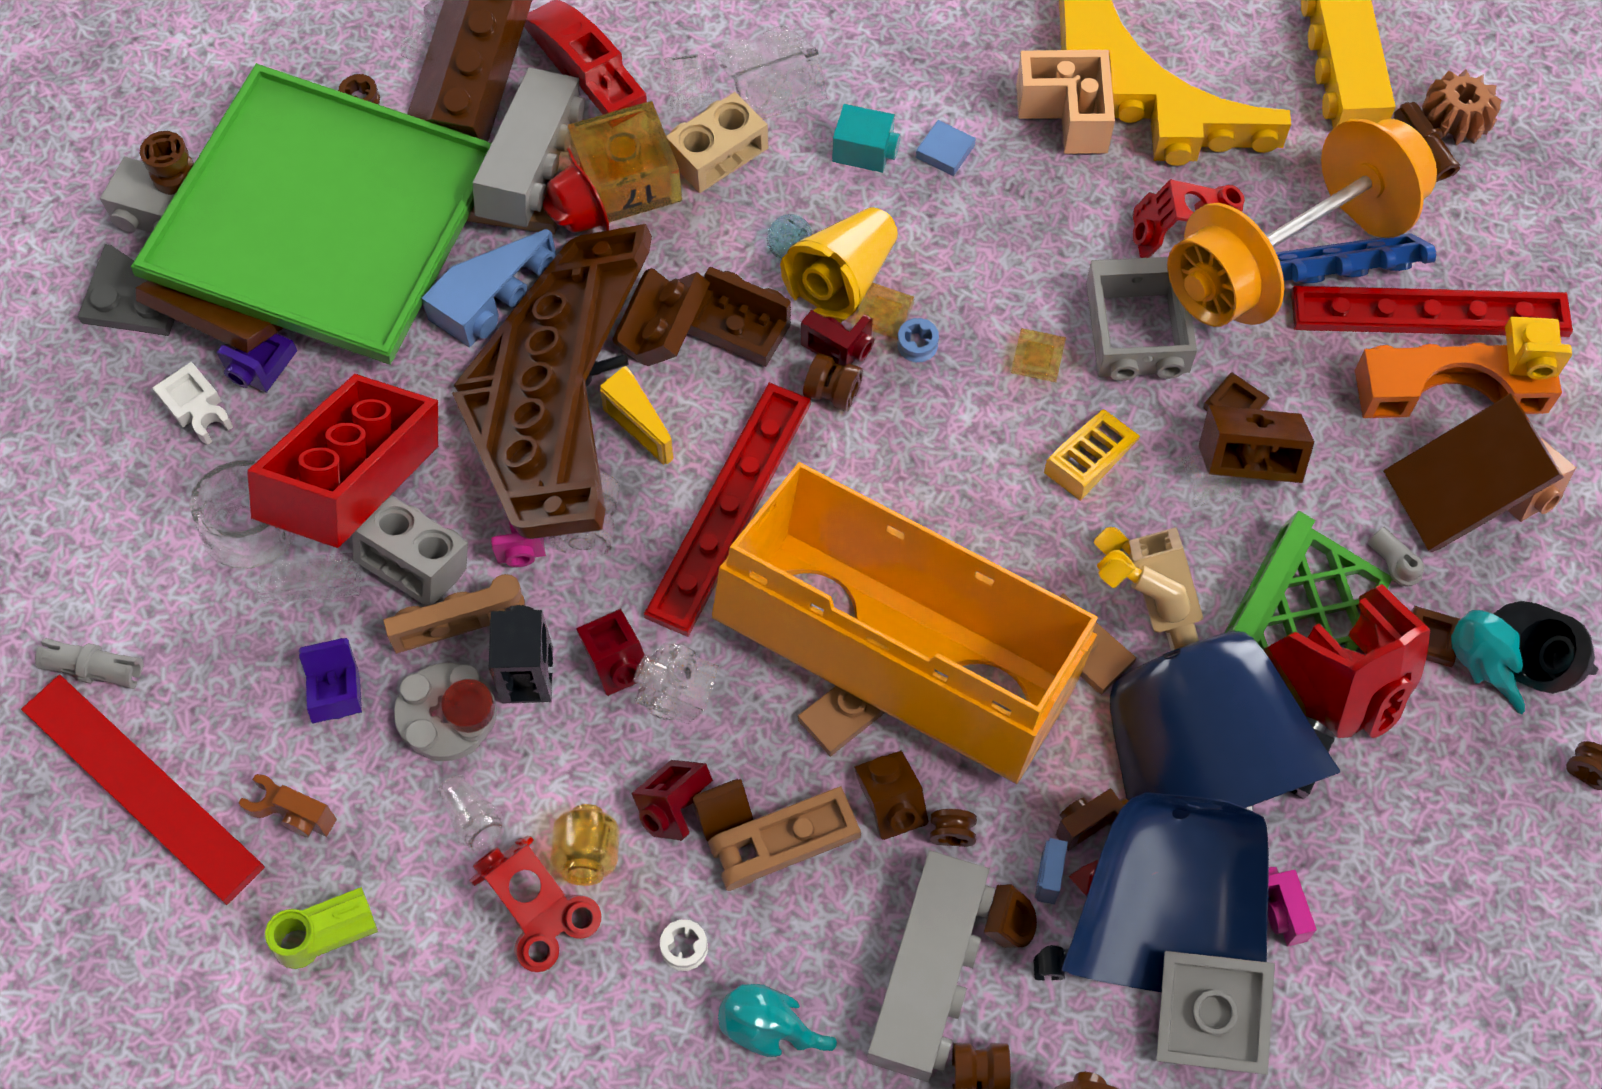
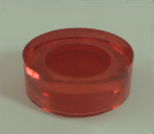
M473 679L457 681L445 691L442 697V712L448 724L459 732L472 733L479 731L488 725L494 715L495 704L492 695L486 685L480 681Z

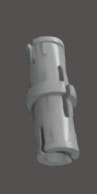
M49 638L41 641L42 646H38L35 655V664L38 669L77 676V680L80 682L91 684L93 680L117 684L130 689H135L137 681L132 680V676L139 678L144 667L142 658L102 651V647L88 643L83 647L62 643Z

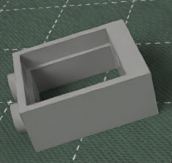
M1168 257L1091 260L1086 288L1098 377L1111 376L1117 381H1127L1135 378L1137 375L1157 374L1161 378L1172 379L1184 373H1190L1197 353L1192 315L1180 303L1171 286L1167 269ZM1167 295L1174 346L1111 348L1104 298Z

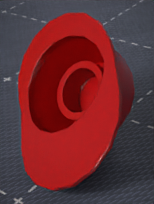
M567 148L571 165L547 184V196L543 203L545 212L557 225H563L571 233H579L597 227L602 231L609 230V221L601 198L589 177L577 165L570 148Z

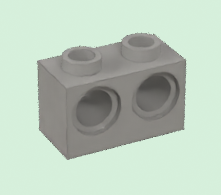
M391 495L353 533V561L426 606L435 604L467 570L468 542L462 539L454 530L446 529L424 516L416 507L406 505Z

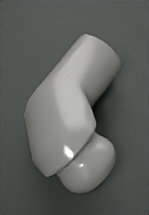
M1385 527L1381 528L1367 544L1386 561L1390 577L1395 583L1406 587L1419 583L1424 572V563L1421 558L1410 551Z

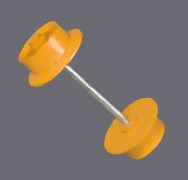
M1351 119L1339 124L1331 130L1325 139L1321 155L1322 173L1330 197L1267 236L1252 219L1232 206L1210 203L1197 209L1188 219L1184 240L1173 246L1167 261L1169 280L1180 303L1194 318L1209 326L1221 327L1233 320L1249 325L1261 324L1275 316L1283 302L1284 277L1281 264L1274 250V247L1339 207L1370 235L1394 238L1409 231L1417 223L1422 212L1423 201L1433 191L1437 179V168L1433 153L1422 135L1407 123L1395 119H1385L1378 123L1365 119Z

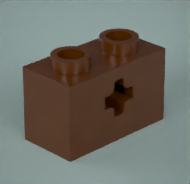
M1209 405L1198 446L1209 475L1303 483L1315 441L1302 414Z

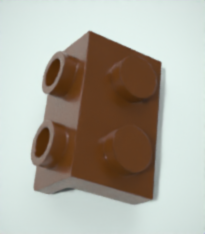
M709 267L704 274V278L710 282V285L687 334L766 367L791 326V301L774 289H763L744 281L733 272H723Z

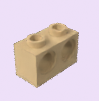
M736 92L722 100L711 103L704 112L687 123L684 122L677 125L670 134L665 136L668 161L699 193L705 191L769 148L768 124Z

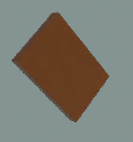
M148 280L135 288L137 302L246 353L283 329V327Z
M1511 393L1383 470L1430 552L1447 546L1564 478L1516 397Z

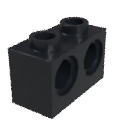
M514 605L507 607L505 611H491L488 669L502 704L552 702L553 673L548 672V667H553V645L542 610H534L524 605Z

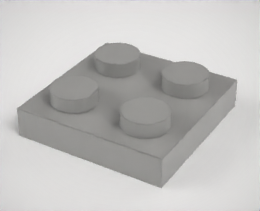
M1165 951L1156 1061L1268 1075L1275 963Z

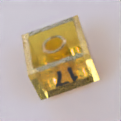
M652 101L567 125L573 157L577 165L586 173L594 185L604 205L609 222L682 201L679 167Z

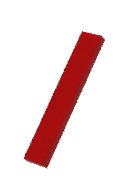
M1293 286L1291 290L1294 330L1506 336L1505 326L1510 317L1558 319L1560 337H1570L1573 332L1567 292Z
M768 383L644 612L645 619L689 637L717 584L719 567L727 559L730 546L746 528L811 405L810 398L773 383Z
M60 674L21 708L33 722L226 905L265 868L252 853Z

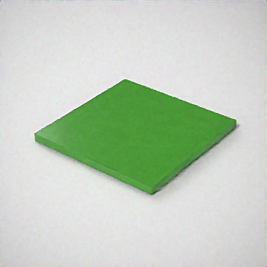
M256 63L131 265L133 274L139 278L391 365L423 304L421 298L434 284L474 208L473 181L492 143Z

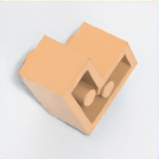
M1109 50L1021 51L1016 81L1018 119L1062 118L1064 154L1108 153L1115 123Z

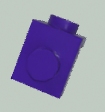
M276 333L248 353L237 348L235 350L225 345H221L216 353L225 368L224 374L230 381L242 388H247L250 385L267 393L298 350L292 340Z
M340 638L301 647L299 649V659L306 675L307 711L312 724L362 713L359 670L349 640L347 638Z

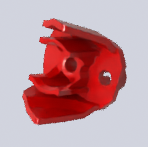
M1383 584L1359 596L1358 605L1361 615L1348 634L1365 654L1341 647L1320 623L1313 626L1307 638L1298 632H1293L1263 649L1304 715L1326 726L1337 738L1352 737L1362 729L1371 738H1377L1389 731L1401 718L1408 698L1416 689L1423 674L1429 647L1430 629Z

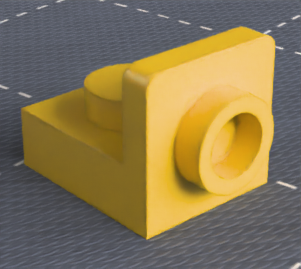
M1510 317L1505 326L1510 375L1529 376L1537 380L1558 377L1572 356V347L1569 344H1561L1558 319Z

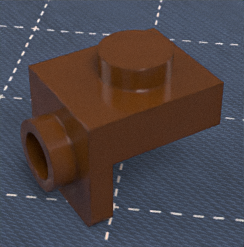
M902 750L854 766L860 787L874 813L877 831L882 840L926 826L929 823L922 786Z
M1111 788L1090 802L1085 797L1076 800L1061 812L1060 817L1062 820L1056 832L1057 838L1068 841L1067 851L1071 850L1107 825L1112 826L1119 811L1128 800L1125 798L1119 799Z

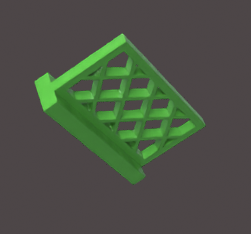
M1298 510L1281 527L1224 633L1233 630L1245 632L1254 638L1260 647L1264 649L1268 647L1264 635L1267 626L1283 623L1286 635L1288 636L1293 632H1297L1294 621L1314 617L1316 625L1320 623L1333 637L1326 614L1346 610L1352 627L1360 618L1357 610L1359 599H1353L1346 576L1358 574L1376 583L1375 587L1383 584L1387 589L1392 578L1384 571L1314 530L1312 526L1316 520ZM1310 546L1326 555L1330 571L1311 574L1305 557ZM1298 569L1300 577L1293 578ZM1334 579L1342 603L1322 606L1315 582ZM1303 585L1311 609L1291 613L1284 593L1287 588ZM1276 608H1277V609H1278V612H1279V615H1278V616H1273V614H1274V612H1275V610H1276ZM1349 636L1335 639L1339 645L1345 644L1344 648L1356 651L1358 647Z

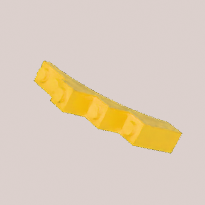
M1059 0L1061 50H1109L1115 118H1120V120L1127 123L1138 122L1143 118L1151 119L1153 161H1166L1173 166L1185 165L1190 161L1198 160L1201 147H1209L1214 152H1225L1231 148H1253V150L1260 153L1284 147L1291 127L1290 110L1254 107L1222 99L1184 82L1162 68L1138 46L1122 24L1112 0Z

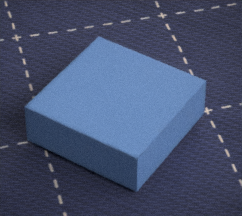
M937 120L917 148L916 158L954 176L974 148L976 138Z
M1049 838V841L1045 843L1035 892V898L1039 902L1054 905L1056 903L1061 888L1068 841Z

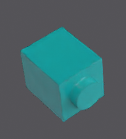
M843 104L833 136L832 162L883 173L887 159L895 160L899 149L901 135L894 133L895 114Z

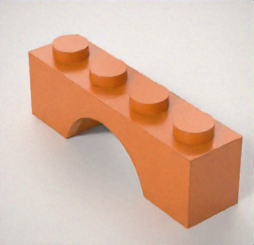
M1471 343L1465 346L1440 347L1437 344H1425L1414 348H1394L1389 345H1380L1371 349H1364L1355 368L1363 418L1410 417L1421 394L1434 386L1442 384H1460L1474 388L1486 395L1493 403L1511 393L1516 397L1525 414L1549 413L1562 394L1559 376L1537 380L1529 376L1510 375L1507 345L1487 346L1484 343Z

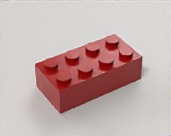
M354 373L247 470L251 519L318 541L322 544L339 548L439 447L438 400Z

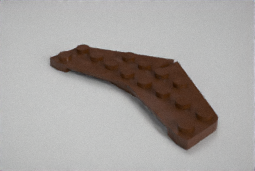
M646 224L584 234L568 241L454 384L458 392H452L453 397L510 523L518 534L524 538L535 539L603 529L606 508L585 381L649 254L652 235Z

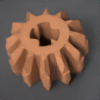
M1466 69L1459 76L1448 71L1442 76L1441 80L1435 79L1434 83L1430 85L1426 94L1427 97L1422 105V110L1434 128L1440 127L1443 132L1442 138L1446 137L1448 133L1452 134L1457 146L1466 136L1474 144L1481 138L1482 134L1487 135L1493 129L1497 121L1496 117L1501 109L1500 104L1502 100L1496 96L1497 85L1484 84V74L1474 78L1470 77Z

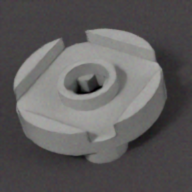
M458 663L434 664L420 670L418 673L408 675L400 685V694L394 709L396 727L403 741L416 753L433 761H453L473 753L480 746V743L486 739L489 731L491 732L497 715L496 701L488 682L479 675L478 670L474 666L469 664L460 665ZM449 700L451 706H459V711L451 714L450 722L442 723L439 716H432V712L440 707V702Z

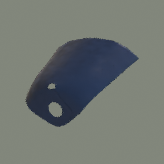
M1233 630L1177 648L1127 672L1113 683L1110 693V713L1125 795L1128 801L1143 793H1160L1219 799L1247 808L1341 772L1267 654L1254 638L1245 632ZM1191 802V803H1188V804H1190V805L1199 806V807H1206V808H1220V807H1221V806H1218V805H1215V804H1209V803H1199V802ZM1178 809L1172 812V816L1177 819L1186 818L1190 814L1188 811Z
M1143 793L1131 798L1121 808L1110 828L1062 971L1095 981L1162 993L1165 951L1267 962L1269 847L1267 825L1264 817L1242 806L1219 799L1160 793ZM1191 802L1209 803V804H1215V805H1218V806H1221V807H1220V808H1206V807H1199V806L1190 805V804H1188V803H1191ZM1175 809L1190 812L1183 819H1177L1172 816V812Z

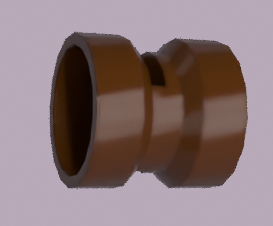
M159 131L144 139L140 146L139 154L146 169L149 170V175L155 188L168 195L176 194L194 165L183 138L171 131Z
M819 352L814 357L806 375L803 396L815 401L822 398L829 400L835 408L848 412L860 388L863 368L850 363L845 366L836 364L833 357Z
M953 1043L952 1066H955V1084H952V1089H1010L1011 1066L1008 1043H991L986 1049L976 1050L970 1043Z

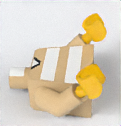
M1106 527L1094 539V544L1106 555L1097 564L1100 578L1113 588H1116L1126 577L1132 581L1131 587L1143 593L1154 632L1165 631L1171 651L1199 641L1194 623L1203 620V615L1177 527L1129 540L1118 528Z

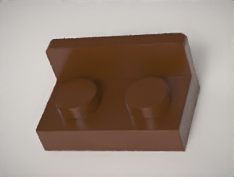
M653 268L645 270L612 338L613 343L640 364L646 366L677 357L710 282L698 272L669 281Z

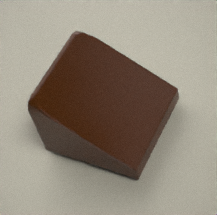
M737 778L698 793L693 797L695 814L707 842L717 834L754 820L741 779L738 780Z

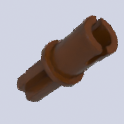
M1405 102L1394 112V119L1412 126L1428 143L1436 162V182L1454 176L1460 170L1461 165L1455 160L1442 141L1443 132L1441 129L1432 126L1416 102Z

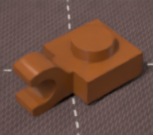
M255 774L252 780L259 788L266 790V795L259 802H250L245 798L240 799L239 804L248 815L255 818H264L273 813H280L284 817L281 824L298 835L308 838L311 832L315 831L325 837L328 836L337 820L328 805L283 784L280 787L268 776Z

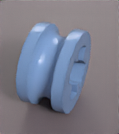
M912 318L900 326L897 346L901 356L912 362H925L936 354L939 332L932 322L923 318ZM919 333L921 339H926L925 346L917 347L915 341H911V335Z

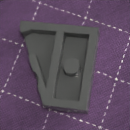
M105 244L78 314L81 323L169 336L175 319L136 301L135 288L147 280L134 276L131 268L134 260L112 245Z

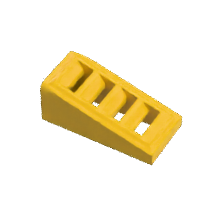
M626 366L622 367L600 385L603 410L663 465L665 463L669 464L674 459L672 438L632 372Z
M1102 409L1046 460L1044 474L1081 501L1139 440L1140 435L1105 409ZM1105 424L1123 439L1116 443L1100 431L1099 428ZM1093 436L1109 448L1110 451L1104 452L1088 439ZM1083 447L1096 457L1098 461L1096 463L1081 453L1079 449ZM1073 458L1085 467L1087 471L1083 473L1068 460Z

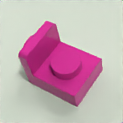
M510 521L511 534L491 538L492 549L498 564L506 563L511 567H524L532 564L536 557L546 556L544 538H524L518 534Z
M1269 867L1268 897L1271 898L1272 902L1268 903V920L1275 934L1283 933L1287 947L1308 942L1317 929L1296 869L1279 873L1277 867Z

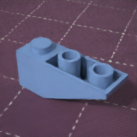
M544 229L452 266L421 298L428 320L468 347H471L479 337L485 339L490 336L496 328L499 317L494 296L510 307L518 305L526 294L527 285L515 278L514 275L520 268L527 267L541 276L556 257L552 232Z

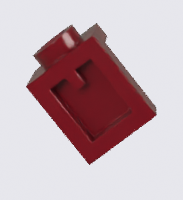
M810 310L801 321L800 345L815 354L820 352L831 356L836 364L842 366L849 363L852 364L855 359L862 362L874 345L875 339L872 337L873 318L864 314L849 332L836 319L823 317L817 312Z
M618 609L576 628L581 643L597 671L607 696L631 687L652 676L640 641L622 609Z
M670 760L631 793L639 811L640 822L653 837L682 841L690 834L680 809L691 805L694 795L701 792L713 781L707 764Z

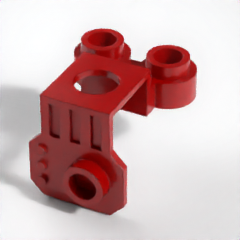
M1172 179L1156 194L1149 192L1135 206L1133 211V241L1138 245L1140 258H1150L1162 246L1165 233L1178 220L1188 222V219L1194 212L1186 205V194H1193L1200 198L1194 205L1195 211L1210 203H1221L1232 206L1242 212L1245 202L1243 193L1233 185L1218 186L1214 189Z
M527 835L516 840V844L504 853L496 847L480 858L473 865L477 874L469 881L474 886L484 880L489 883L523 932L515 943L514 952L517 961L531 972H543L550 969L558 959L559 944L555 938L556 936L564 932L576 939L587 938L597 931L602 916L598 904L591 898L583 895L565 897L564 892L529 847L534 840L531 836ZM522 870L534 872L540 880V891L529 902L515 900L509 891V883L512 876ZM584 907L589 911L590 920L584 927H575L572 923V914L576 909ZM536 941L545 942L548 948L547 955L540 961H534L529 956V948Z

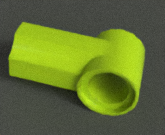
M362 887L304 910L287 909L280 911L267 923L265 940L281 965L290 969H299L312 963L317 956L378 932L365 893ZM297 930L306 932L305 940L298 947L293 949L281 948L282 941L287 934Z

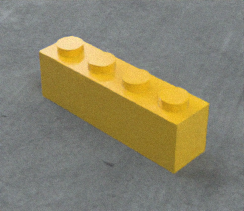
M1301 0L1302 16L1310 17L1311 22L1308 30V46L1310 50H1317L1318 55L1315 64L1316 83L1318 85L1324 84L1325 88L1322 100L1324 119H1331L1333 129L1351 119H1365L1375 123L1391 119L1396 105L1372 1Z

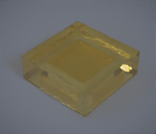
M872 283L856 316L855 324L866 314L873 318V332L898 340L900 326L906 322L914 305V296Z
M1021 328L1011 373L1056 383L1066 337Z

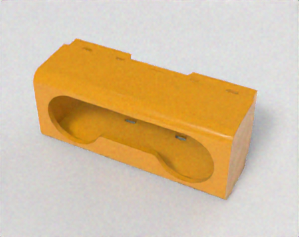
M801 462L797 463L730 546L727 559L719 567L712 610V618L1015 784H1018L1075 689L1097 637V634L1092 631L1098 619L1096 615ZM805 573L818 574L838 583L852 601L855 618L835 608L830 595L793 575ZM812 604L824 609V612L815 608ZM985 664L1003 670L1019 684L1026 700L963 666ZM935 670H937V671H939V672H941V673L947 675L948 678H946V677L940 675L939 673L935 672ZM993 701H995V702H997V703L1003 705L1004 707H1006V708H1008V709H1010V710H1012V711H1011V712L1007 711L1006 709H1004V708H1002V707H1000V706L994 704Z

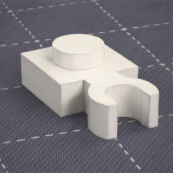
M192 362L152 387L157 397L182 427L192 422L193 429L203 443L210 444L213 442L206 431L209 424L220 422L228 431L233 428L226 411L222 407L217 406V404L222 402L217 391Z

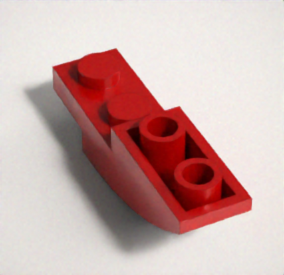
M552 0L528 13L524 28L563 75L579 78L581 89L610 124L647 105L645 91L622 64V53L585 15L561 0Z

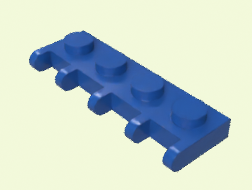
M1412 233L1402 234L1394 238L1380 237L1276 252L1281 264L1284 281L1293 280L1300 283L1322 282L1325 280V275L1331 274L1345 277L1365 276L1369 273V269L1379 267L1390 271H1402L1412 268V263L1414 262L1427 264L1436 261L1434 245Z

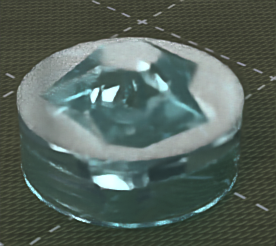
M786 214L780 216L772 223L767 232V246L775 257L782 260V257L787 254L788 249L794 243L813 234L808 222L798 215Z

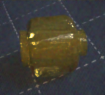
M581 804L574 807L573 810L563 813L555 820L553 826L550 862L553 868L562 875L565 881L574 885L590 886L600 883L604 877H607L615 870L617 865L620 836L618 823L613 817L603 812L600 807L592 804Z

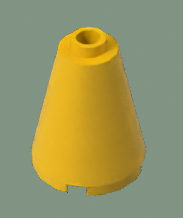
M869 207L794 243L788 249L787 254L782 257L780 263L781 277L790 296L795 301L799 297L805 299L817 307L813 311L823 317H832L840 323L853 315L897 241L898 231L893 218L881 209Z

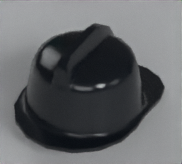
M1526 601L1506 604L1493 613L1509 624L1520 635L1519 649L1523 667L1519 673L1512 671L1516 682L1540 692L1554 694L1577 686L1588 675L1597 674L1599 669L1594 664L1595 652L1592 637L1585 625L1575 618L1540 604Z

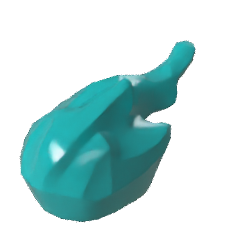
M1483 610L1467 612L1458 621L1451 635L1453 651L1460 662L1469 669L1475 684L1483 681L1491 683L1509 700L1517 713L1523 714L1525 712V703L1516 686L1515 677L1512 672L1519 673L1523 667L1519 649V633L1504 620L1492 613Z
M742 984L727 994L720 1004L718 1021L722 1033L731 1041L754 1053L766 1057L782 1055V1050L779 1047L780 1040L790 1041L797 1050L816 1048L823 1051H833L837 1046L835 1037L820 1035L804 1025L791 1010V1008L800 1007L798 1001L764 984Z

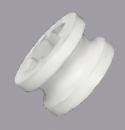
M677 920L670 923L664 929L660 937V949L664 961L671 968L678 971L695 969L704 962L708 953V943L705 932L698 923L691 920ZM685 933L686 939L692 934L698 939L693 944L694 954L692 956L683 958L682 952H679L678 957L670 952L676 946L674 937L677 934Z

